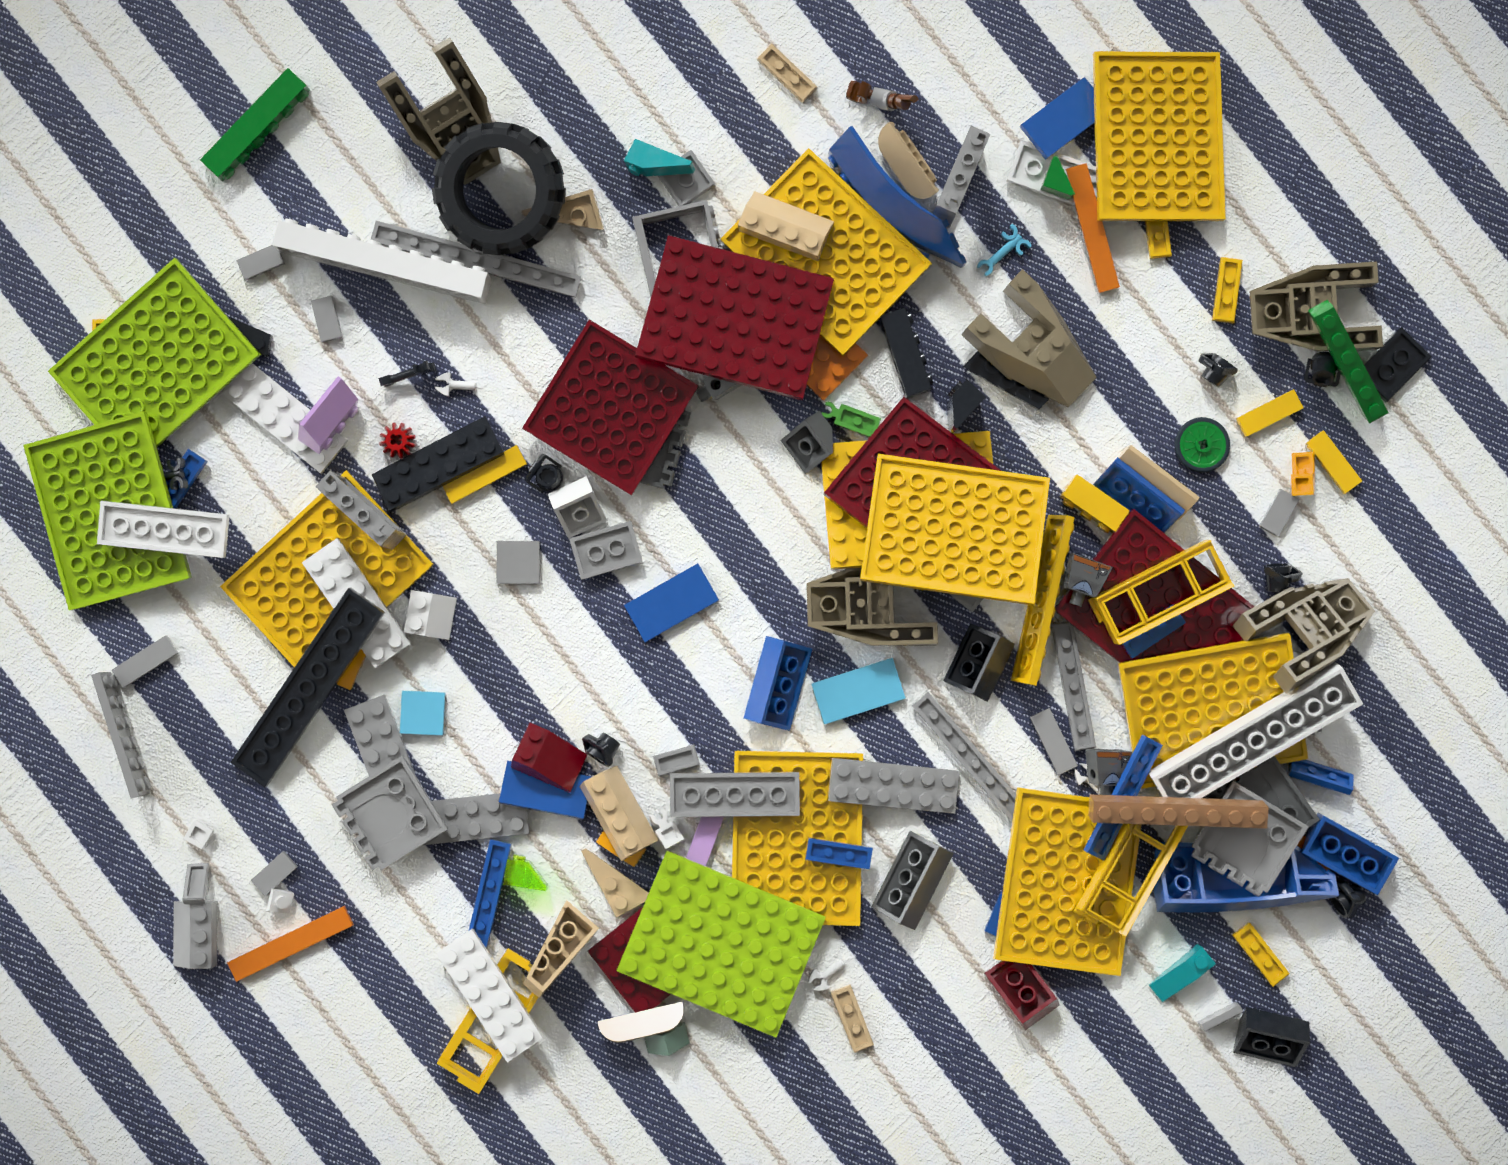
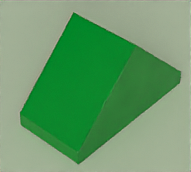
M1054 156L1050 161L1040 190L1069 200L1073 198L1075 192L1058 156Z

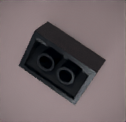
M967 379L964 383L959 381L947 395L950 398L947 401L948 430L954 433L986 398Z
M970 623L943 681L988 702L1015 644L998 634Z
M1246 1007L1239 1021L1233 1053L1296 1067L1310 1043V1022Z

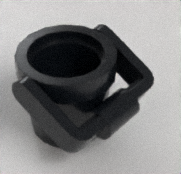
M1319 352L1312 359L1308 358L1304 375L1305 382L1326 388L1327 386H1338L1341 373L1330 352ZM1310 368L1312 370V378L1308 377Z
M1202 353L1198 362L1206 367L1201 376L1218 388L1230 375H1235L1238 371L1236 367L1216 353Z
M541 454L537 461L535 460L528 469L529 472L525 476V482L542 494L545 491L553 492L560 488L563 483V473L560 470L562 465L548 455ZM545 459H547V460H549L550 462L553 463V464H545V465L542 466V463L544 462ZM535 474L538 486L530 481Z
M1289 563L1264 565L1267 590L1269 592H1282L1289 588L1290 583L1300 581L1303 575L1300 570Z
M604 732L598 738L590 734L582 738L587 755L606 767L613 764V758L620 746L617 740Z
M1342 879L1336 880L1337 887L1341 890L1338 891L1339 896L1330 898V901L1343 918L1349 917L1352 919L1356 915L1358 908L1366 902V897L1356 884L1349 886Z

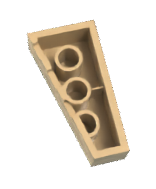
M567 900L523 983L539 998L599 929Z

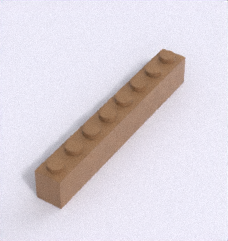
M1090 794L1088 816L1093 823L1267 828L1269 807L1263 800Z

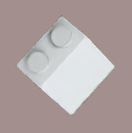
M587 476L548 494L552 507L568 539L607 521Z
M411 590L404 633L450 640L457 598Z

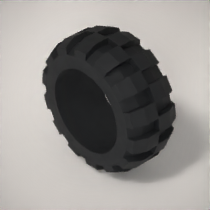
M481 123L467 128V131L459 136H455L444 147L446 150L441 159H437L433 175H435V185L432 188L433 203L437 204L440 212L439 219L447 231H451L457 237L458 242L470 249L479 250L483 254H514L536 245L543 240L549 231L553 230L560 218L559 214L562 205L565 204L564 172L560 160L555 157L551 150L552 147L541 136H537L529 131L528 128L514 123ZM498 147L508 149L519 155L530 167L536 185L535 200L529 214L519 224L509 229L493 228L478 220L470 211L463 190L465 174L473 160L481 153Z

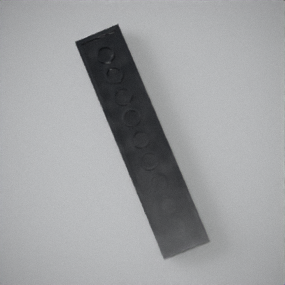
M351 587L348 588L230 763L263 787H267L385 612Z

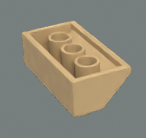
M754 191L741 215L738 229L742 233L819 261L834 221Z
M1132 445L1124 448L1118 456L1119 459L1185 510L1179 519L1200 498Z
M618 766L600 772L579 786L621 861L658 841Z

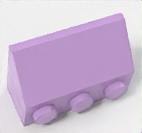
M338 376L299 424L298 440L318 454L323 449L327 450L331 446L333 436L343 431L346 426L345 421L349 417L353 418L359 409L357 407L358 398L342 378Z

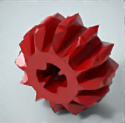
M395 422L392 423V430L387 426L384 427L388 433L387 435L381 433L380 437L385 439V441L379 442L380 446H386L383 452L387 454L391 451V458H395L398 453V457L402 459L404 457L403 451L410 455L411 451L407 448L409 446L415 448L416 446L410 442L416 439L415 435H409L412 429L410 427L405 429L404 423H401L398 428ZM396 436L399 438L402 437V439H400V441H402L400 445L396 443L393 444V442H396L395 440H393Z

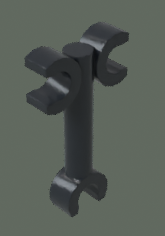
M424 361L422 364L412 365L413 368L380 377L378 378L380 386L388 387L396 382L420 374L424 376L427 375L426 373L436 372L435 363Z
M177 458V466L175 460H168L167 466L171 471L163 473L165 480H171V490H179V482L180 488H188V481L184 478L185 459Z

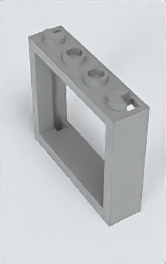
M974 126L969 128L933 212L942 221L948 220L949 226L947 228L951 227L991 135Z
M707 200L632 217L650 297L652 296L656 280L643 225L703 212L710 245L723 249L722 246L718 247L716 239H719L720 235L718 227L713 226L711 219L715 218L713 206H708Z
M329 471L315 486L381 547L393 550L407 535L345 477Z

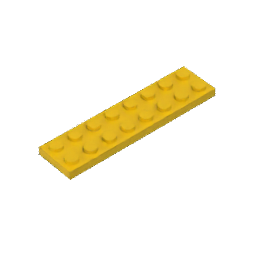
M1048 515L1042 539L1034 606H1027L1011 681L1037 686V682L1041 677L1040 668L1042 660L1046 655V641L1051 633V619L1055 615L1054 606L1056 597L1060 593V579L1065 571V557L1069 552L1070 535L1074 530V517Z

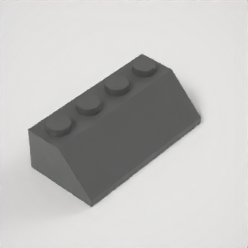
M909 831L871 907L897 923L915 930L954 853Z

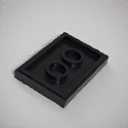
M1400 327L1383 344V347L1378 349L1364 363V366L1381 399L1386 403L1432 356Z

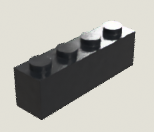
M902 308L883 314L880 322L905 398L929 392L931 385H933V380L930 372L926 373L924 367L927 364L923 352H919L917 346L920 344L917 332L913 333L911 325L914 324L911 313H906V309Z

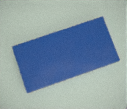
M1085 77L1019 126L1045 160L1095 123L1093 86Z
M1118 457L1093 484L1128 510L1135 509L1163 533L1185 511Z
M697 563L624 606L644 642H647L714 604L719 599L700 565Z
M507 760L499 798L500 804L584 819L587 799L579 786L591 778L590 776L579 774L571 792L568 793L511 768L512 761Z

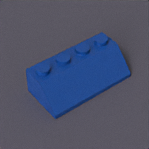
M766 636L743 719L790 731L812 648Z
M1318 812L1317 816L1320 820L1309 827L1302 853L1374 894L1379 895L1399 857Z

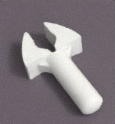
M450 372L444 373L435 379L436 381H446L449 384L444 388L435 387L436 390L450 397V391L453 389H476L475 382L453 381Z
M1080 763L1087 770V764ZM1074 769L1078 785L1087 782L1100 795V785L1089 783L1088 777L1081 776Z
M839 959L823 972L817 971L814 968L809 976L808 984L815 978H822L821 983L814 987L813 990L828 989V978L845 966L844 961Z

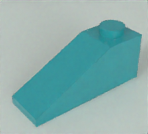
M638 139L634 140L624 159L628 171L636 176H639V174L646 177L693 174L695 171L692 161Z
M1196 944L1153 980L1149 987L1163 1002L1200 978L1216 963L1202 946Z

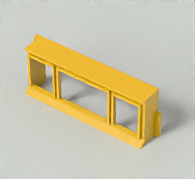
M1204 540L1098 594L1096 598L1088 599V602L1098 622L1101 623L1103 621L1113 643L1120 645L1234 587V584L1220 560L1212 541ZM1206 551L1220 582L1202 591L1187 560ZM1180 564L1195 595L1148 618L1133 588ZM1127 591L1142 622L1119 633L1104 602Z
M1123 824L1105 860H1102L1073 912L1094 924H1097L1099 921L1114 931L1127 936L1188 826L1175 825L1164 845L1137 829L1138 824ZM1133 834L1161 850L1135 898L1107 882L1108 877ZM1103 887L1131 903L1119 926L1090 910Z
M509 948L506 949L497 964L502 973H504L511 961L527 971H530L532 967L529 960ZM515 991L529 1013L539 997L532 992L527 998ZM470 1007L438 1059L437 1064L458 1076L457 1081L479 1094L503 1055L498 1048L491 1047L467 1032L477 1017ZM463 1038L492 1055L480 1077L450 1060Z

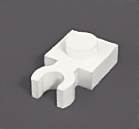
M661 810L659 814L662 820L658 821L654 815H651L650 822L658 827L654 833L665 851L682 842L684 838L674 821L667 823V814L664 810Z

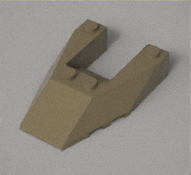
M450 37L431 49L455 89L419 111L395 71L376 82L412 141L436 161L441 159L446 150L444 147L455 136H459L472 126L481 123H492L487 97ZM498 148L487 150L473 160L465 174L464 185L501 163Z
M1377 262L1313 265L1249 291L1252 334L1315 351H1329L1308 310L1328 300L1338 314L1336 289L1363 288L1379 283ZM1382 325L1345 328L1357 351H1372L1383 347Z
M1022 269L1006 286L1003 292L1033 319L1026 329L1011 342L980 313L961 335L1008 379H1013L1030 390L1034 389L1044 394L1045 397L1070 407L1096 379V375L1063 317L1039 284Z
M862 567L847 568L806 583L808 627L871 646L938 645L937 622L894 623L893 585L860 581Z
M1346 578L1326 581L1319 585L1307 584L1300 588L1289 587L1244 612L1233 627L1244 641H1249L1287 620L1309 648L1308 651L1283 664L1273 676L1287 694L1342 657L1375 610L1350 579Z

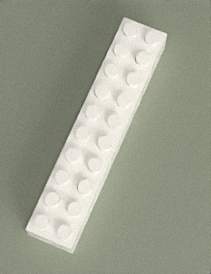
M285 219V222L278 220L272 246L280 253L486 304L492 279L482 267L473 266L471 269L458 261L447 263L441 257L431 255V258L423 256V253L410 250V253L402 251L401 247L389 245V248L375 240L364 242L355 235L348 234L347 237H344L335 230L327 229V232H324L315 225L306 224V227H304L295 220Z
M1335 662L1301 686L1287 694L1283 692L1154 767L1148 774L1162 797L1202 798L1356 709L1363 703L1344 669Z

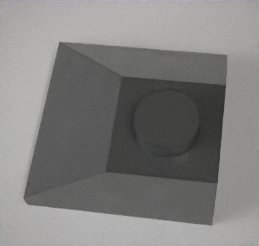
M820 411L805 419L780 440L805 474L833 453L832 427Z

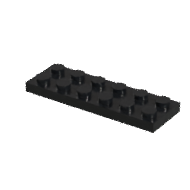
M486 416L371 475L389 512L392 513L503 456L504 452Z

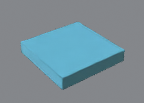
M402 691L400 733L444 735L446 692Z

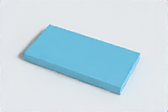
M893 658L811 684L824 724L906 698Z

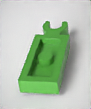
M826 402L825 406L830 407L832 412L830 414L822 412L825 419L836 418L834 425L866 437H870L881 421L879 417L841 404L840 408L837 409L831 402Z

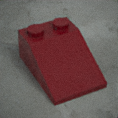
M529 723L512 758L511 768L570 793L587 754L551 731Z
M1000 961L984 973L1025 1031L1060 1006L1057 997L1031 964Z

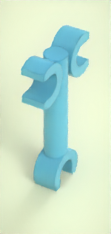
M1011 224L1009 227L1013 231V235L1008 236L1004 231L1001 234L1002 238L1009 242L991 258L981 260L978 263V269L982 265L988 266V271L984 274L985 277L992 273L993 266L1013 248H1015V252L1019 256L1023 255L1020 245H1025L1028 249L1031 248V243L1017 234L1018 230L1015 225Z

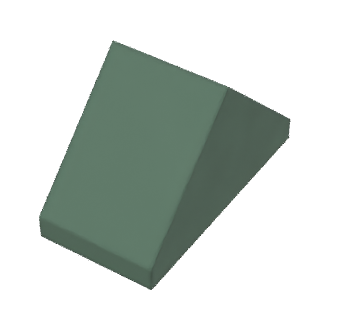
M685 1022L679 1023L676 1028L669 1032L644 1037L649 1054L670 1056L690 1043Z

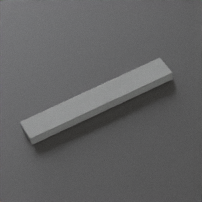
M1069 622L1051 625L1074 751L1096 748L1074 626Z

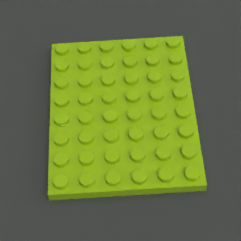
M174 258L51 367L48 372L94 425L144 411L147 412L155 444L158 447L261 354L180 261Z
M147 412L136 413L23 445L69 611L192 578L186 554L97 544L100 501L173 508Z
M667 850L617 971L768 1035L777 1037L826 916Z

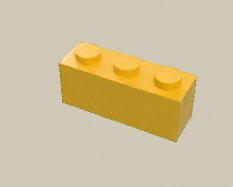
M1078 474L1073 476L1060 495L1064 505L1071 509L1077 508L1081 511L1080 515L1088 521L1092 519L1097 522V527L1105 533L1109 531L1111 533L1116 532L1130 511Z

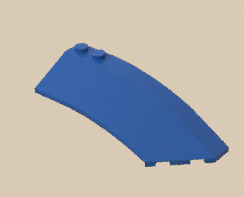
M1179 842L1154 886L1157 912L1242 911L1288 906L1339 896L1335 874L1329 869L1325 870L1316 860L1303 854L1299 846H1296L1269 891L1265 892L1263 890L1259 897L1245 889L1249 881L1246 880L1241 887L1226 878L1230 872L1229 869H1227L1224 875H1221L1208 867L1211 861L1210 857L1205 864L1192 857L1191 854L1195 848L1192 847L1193 843ZM1155 847V861H1156L1158 855H1159L1160 852H1161V850L1157 849L1156 847Z

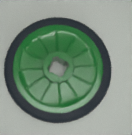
M1206 417L1194 418L1187 421L1179 429L1175 438V452L1180 462L1186 468L1199 473L1211 472L1219 468L1226 461L1230 452V438L1226 429L1216 420ZM1205 441L1206 448L1200 449L1198 443Z

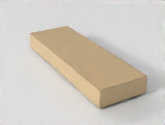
M772 43L757 58V61L802 104L817 90L818 87Z
M851 984L831 991L853 1052L856 1053L874 1046Z

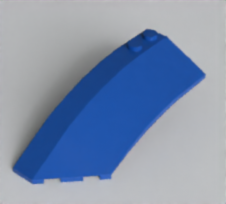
M850 126L831 146L828 152L829 157H827L832 167H837L841 172L840 178L849 184L856 193L911 244L960 268L964 267L967 261L958 250L960 246L953 233L949 234L947 231V226H949L948 220L942 221L907 195L878 164L854 127Z

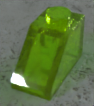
M513 854V858L509 857L507 859L503 885L541 891L548 890L547 882L531 860H526V856Z

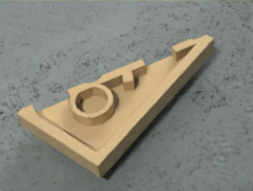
M593 189L565 197V204L562 205L559 214V223L599 230L605 229ZM531 208L522 210V215L526 217Z
M586 848L581 850L616 917L646 901L649 892L624 876L623 873L613 866L607 864Z

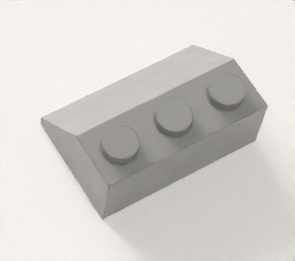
M174 901L173 966L188 969H211L217 966L218 901H206V903L183 904V901Z

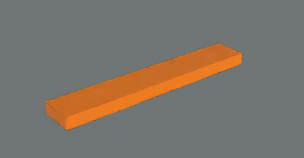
M1087 163L1067 168L1065 171L1075 192L1073 201L1098 293L1119 288L1120 285L1103 222L1097 221V200Z
M343 906L227 962L237 982L354 924L346 907Z

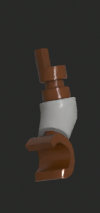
M850 81L846 92V98L850 101L866 104L867 100H869V104L886 111H894L895 109L908 110L911 103L919 100L916 95L898 94L896 91L874 87L872 90V85L864 81L861 83Z

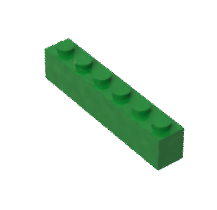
M287 68L207 151L200 161L222 182L225 179H230L234 175L237 166L244 164L249 159V154L254 149L262 146L265 141L264 138L269 133L272 134L278 129L281 120L288 118L293 113L294 107L299 102L302 103L306 100L310 91L308 86Z
M1325 300L1309 309L1308 312L1363 417L1370 424L1388 414L1389 412L1334 306L1328 300Z

